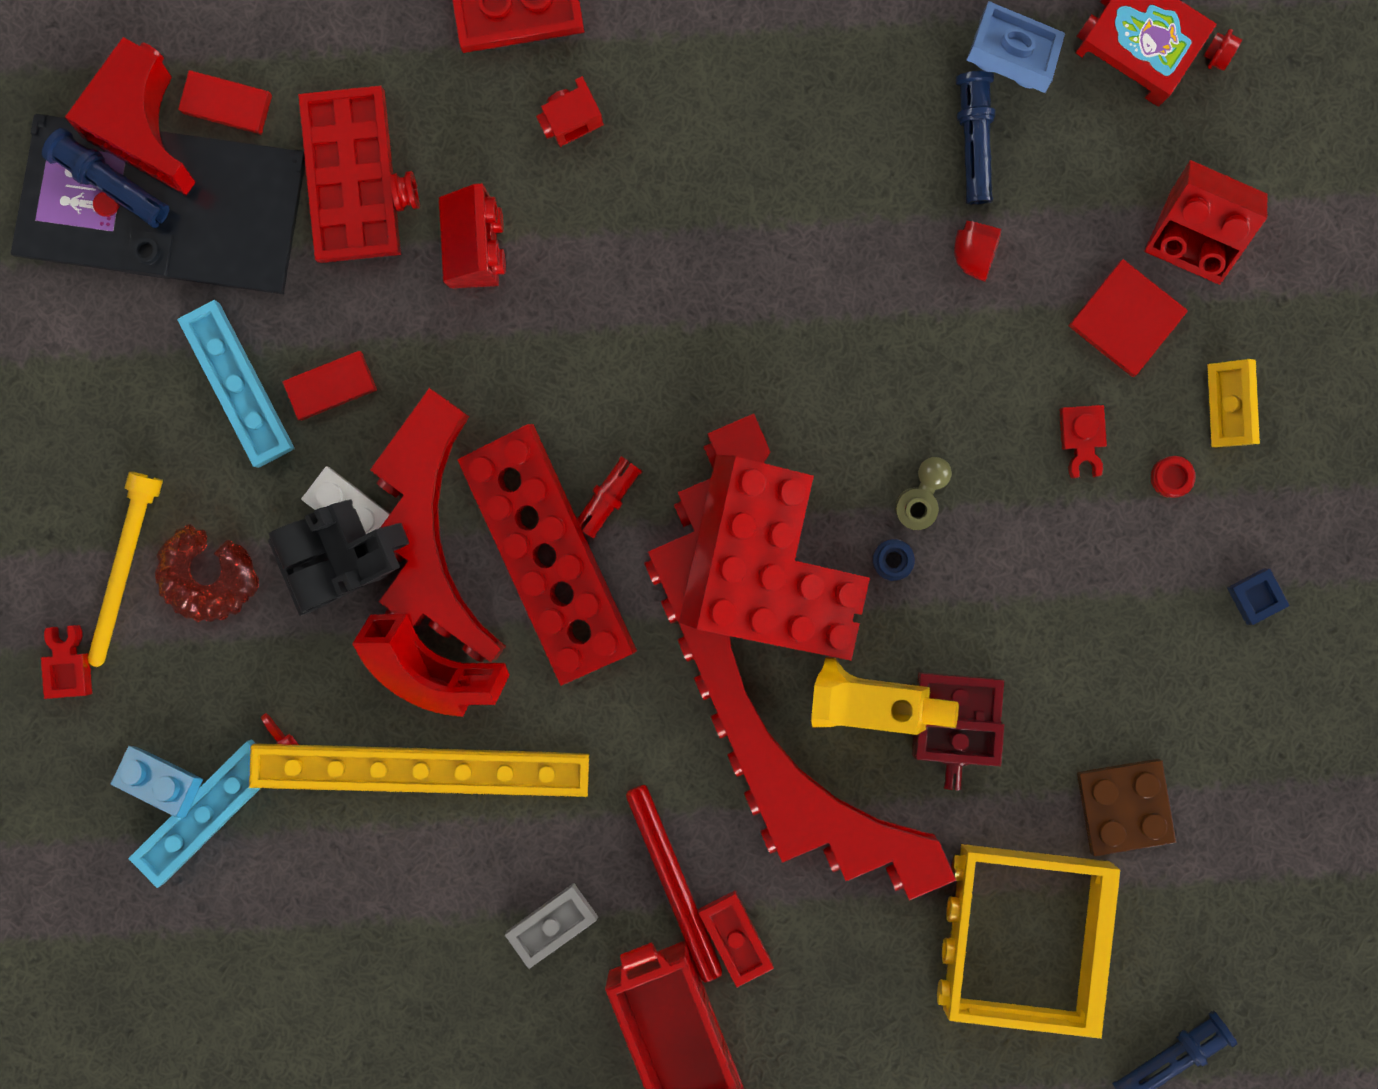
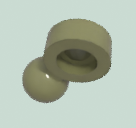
M930 457L924 460L918 469V477L921 482L919 487L909 488L899 495L895 511L899 521L905 527L912 530H923L935 522L939 507L933 494L935 490L944 488L952 476L951 467L946 460L940 457ZM916 502H922L925 506L924 513L919 517H914L910 513L911 506Z

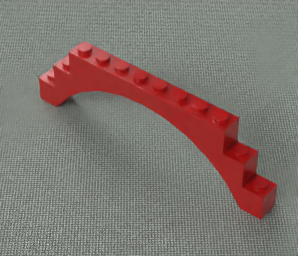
M755 414L707 433L710 443L703 446L712 469L716 455L738 456L764 463L771 453ZM711 478L678 492L681 501L674 504L683 527L691 524L694 532L648 551L651 560L644 562L653 585L662 583L668 597L661 600L670 624L676 621L679 623ZM679 623L684 636L677 639L686 661L694 659L700 675L694 677V680L703 700L711 698L717 713L711 715L712 722L720 739L726 736L729 738L734 751L728 753L727 756L736 777L745 775L750 790L745 791L744 795L753 816L761 813L767 828L760 830L770 854L777 851L783 863L829 843L830 846L823 849L832 872L841 869L845 881L892 862V865L885 867L895 891L903 888L909 901L956 881L942 846L934 834L871 816L832 795L793 762L767 731L747 695L731 648L730 636L697 630Z

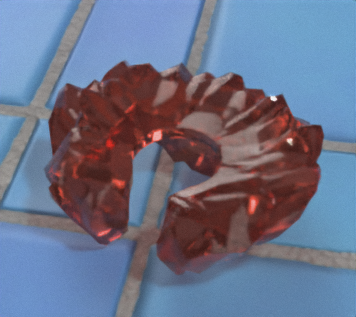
M188 524L185 528L176 529L175 535L165 541L156 555L159 563L155 570L156 584H158L159 596L164 598L166 604L172 606L175 613H180V615L187 619L192 618L196 622H200L203 619L212 622L216 618L218 620H225L230 613L238 614L242 604L248 602L249 598L253 597L258 590L259 578L253 569L252 559L241 545L227 540L214 552V555L219 557L221 566L218 580L211 585L199 584L193 579L190 566L192 560L207 548V533L203 529L196 530L193 525Z

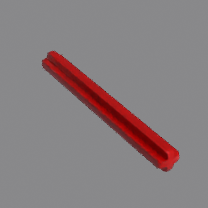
M646 785L636 786L627 791V801L699 976L703 982L712 981L722 975L721 965Z

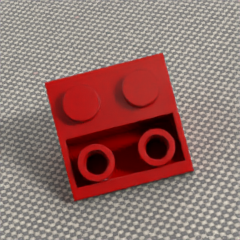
M1190 160L1171 189L1144 252L1221 285L1266 221L1268 194Z
M483 183L472 184L439 197L443 282L450 289L499 286V274L506 273V260L504 249H499L496 233H503L504 231L502 208L497 207L496 198L489 195Z

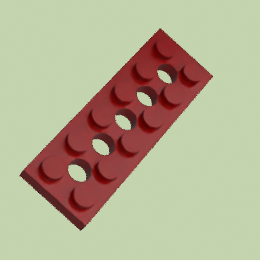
M527 424L457 459L560 686L637 652L534 424ZM509 468L516 469L521 476V485L516 491L509 490L504 483V474ZM527 505L533 507L539 516L538 524L533 529L527 528L521 520V512ZM543 543L551 545L556 552V561L552 566L542 564L538 558V550ZM561 581L568 583L573 589L574 596L570 604H564L556 597L555 588ZM576 620H583L590 626L591 636L588 641H580L574 636L572 626Z

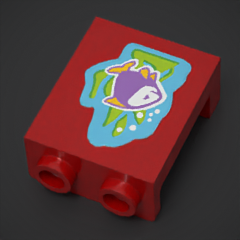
M1100 0L1099 2L1106 7L1098 18L1091 14L1076 36L1083 42L1075 54L1083 57L1086 52H1091L1150 90L1145 99L1159 107L1173 93L1217 24L1181 0Z

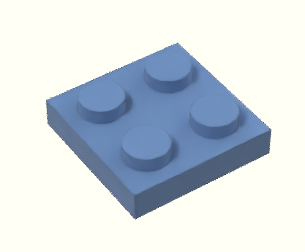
M988 1L981 16L967 61L976 64L986 72H996L1015 80L1022 87L1034 88L1045 93L1053 80L1065 33Z

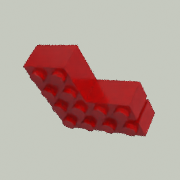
M716 455L679 623L697 630L852 661L860 623L853 622L854 614L862 615L870 578L795 561L814 478L813 475L738 456Z

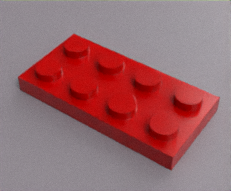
M380 85L298 94L315 260L318 263L401 255L397 210L390 187V174H393L385 90Z

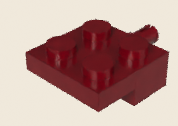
M918 672L917 686L930 687L929 698L958 702L959 709L956 728L927 724L925 731L918 735H913L912 756L916 760L938 761L946 764L943 788L956 791L962 788L963 766L974 764L1001 767L1005 724L1001 723L1004 680Z

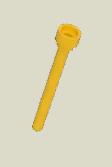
M137 472L128 473L125 489L128 490L127 498L130 499L88 654V662L94 667L101 666L105 662L147 504H152L154 497H159L163 483L162 479L155 477L154 479L147 478L148 475Z

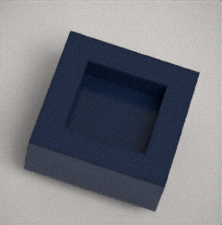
M1263 568L1227 587L1247 625H1254L1290 606L1271 569Z

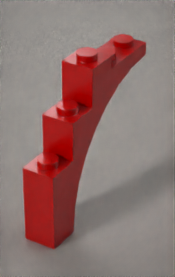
M429 388L370 469V471L380 477L376 484L396 498L400 493L403 494L401 500L380 528L401 523L409 540L408 545L393 551L398 562H402L404 558L408 562L379 600V603L388 608L385 614H407L412 626L420 625L426 616L429 617L431 621L428 625L437 633L446 638L454 635L465 643L462 650L480 663H483L485 659L493 662L497 660L506 646L479 622L462 599L448 570L440 540L438 506L442 477L453 444L470 416Z

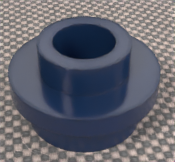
M890 539L877 546L873 553L872 561L878 575L887 580L897 581L911 573L915 564L913 550L907 543L898 539ZM890 552H896L900 555L901 562L896 568H890L886 564V556Z

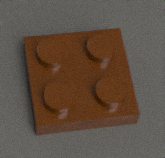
M1152 759L1077 772L1091 855L1100 856L1176 843L1163 760Z

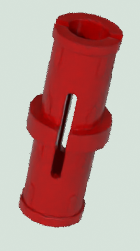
M622 456L602 485L594 487L592 490L595 493L577 518L578 525L582 529L589 517L592 516L582 530L592 538L596 537L597 532L615 508L617 510L620 509L623 505L620 500L638 475L643 472L630 463L623 475L620 476L629 463Z

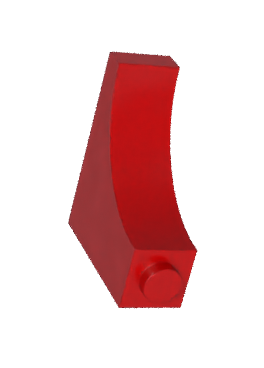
M123 37L65 118L83 139L187 196L196 182L183 163L165 151L159 131L160 105L172 79L162 63L164 57L155 48L142 42L139 46Z

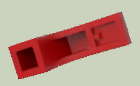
M407 614L369 615L352 643L363 664L382 685L409 703L439 714L463 717L469 705H495L510 676L505 663H461L434 653L419 639Z

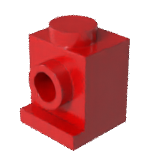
M583 76L575 79L576 89L572 91L563 89L551 95L547 99V103L541 106L543 112L536 115L546 139L554 136L559 147L604 125L601 112Z

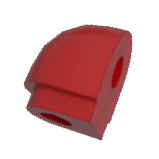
M966 221L964 229L957 231L954 255L958 266L965 274L986 282L1002 229L973 221Z

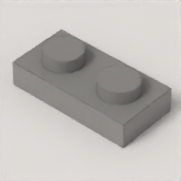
M573 883L508 929L505 937L528 969H530L596 922L598 916L575 883Z

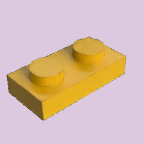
M1244 359L1207 364L1211 447L1260 444L1256 360Z

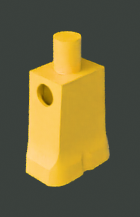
M826 657L823 668L818 674L814 685L811 722L812 727L849 726L918 735L926 730L927 724L956 728L959 704L955 701L929 698L930 687L857 678L846 672L836 658Z

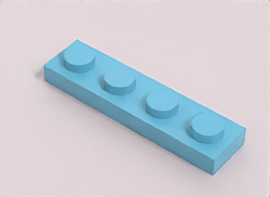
M213 300L178 318L177 320L253 467L260 468L294 450L295 447L220 303Z
M252 739L243 744L198 789L186 818L171 816L128 858L156 888H159L169 880L261 789L249 788L251 745L256 744Z

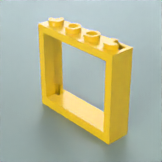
M961 844L960 856L954 855L951 865L952 872L957 881L956 896H949L946 910L947 921L952 922L951 938H944L942 945L943 964H948L946 980H939L937 989L938 1005H943V1010L949 1021L1102 1039L1120 869L1110 861ZM976 862L1091 875L1076 1011L961 998Z

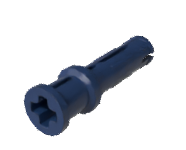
M971 71L956 76V85L960 87L961 111L957 113V121L960 122L961 126H964L966 204L970 205L993 202L990 123L995 118V109L991 108L990 83L994 81L993 72Z
M59 128L55 130L45 141L42 148V158L50 164L58 163L72 173V178L78 183L93 185L130 212L142 218L153 228H157L159 223L162 224L169 213V206L153 197L127 177L115 171L105 163V158L96 149L88 150L75 141L73 134L67 129Z
M1213 1010L1208 1013V1020L1191 1031H1180L1179 1036L1176 1037L1178 1042L1112 1084L1115 1089H1156L1194 1064L1197 1067L1207 1065V1058L1227 1045L1233 1048L1238 1043L1221 1018ZM1216 1032L1214 1037L1200 1045L1202 1040ZM1186 1051V1055L1176 1060L1177 1056ZM1166 1063H1170L1169 1066H1167L1157 1074L1153 1075L1143 1083L1139 1084L1140 1080H1142L1149 1074L1153 1073Z

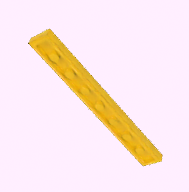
M253 744L250 751L249 788L588 797L589 754Z

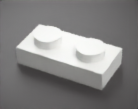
M327 466L301 498L302 501L314 510L352 499L353 508L356 509L366 534L379 529L390 515L387 510Z

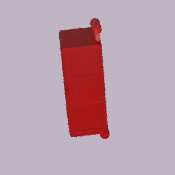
M682 941L659 951L655 949L654 944L651 942L620 954L622 965L609 970L605 990L644 1089H744L686 942Z

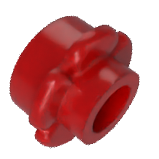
M1229 29L1225 36L1217 32L1204 54V57L1211 60L1207 66L1208 69L1214 66L1224 71L1243 40L1232 34L1233 29Z

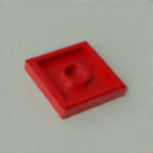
M1122 259L1068 326L1131 377H1134L1153 356L1188 310Z

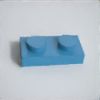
M128 746L111 785L174 817L186 818L203 779L145 750Z

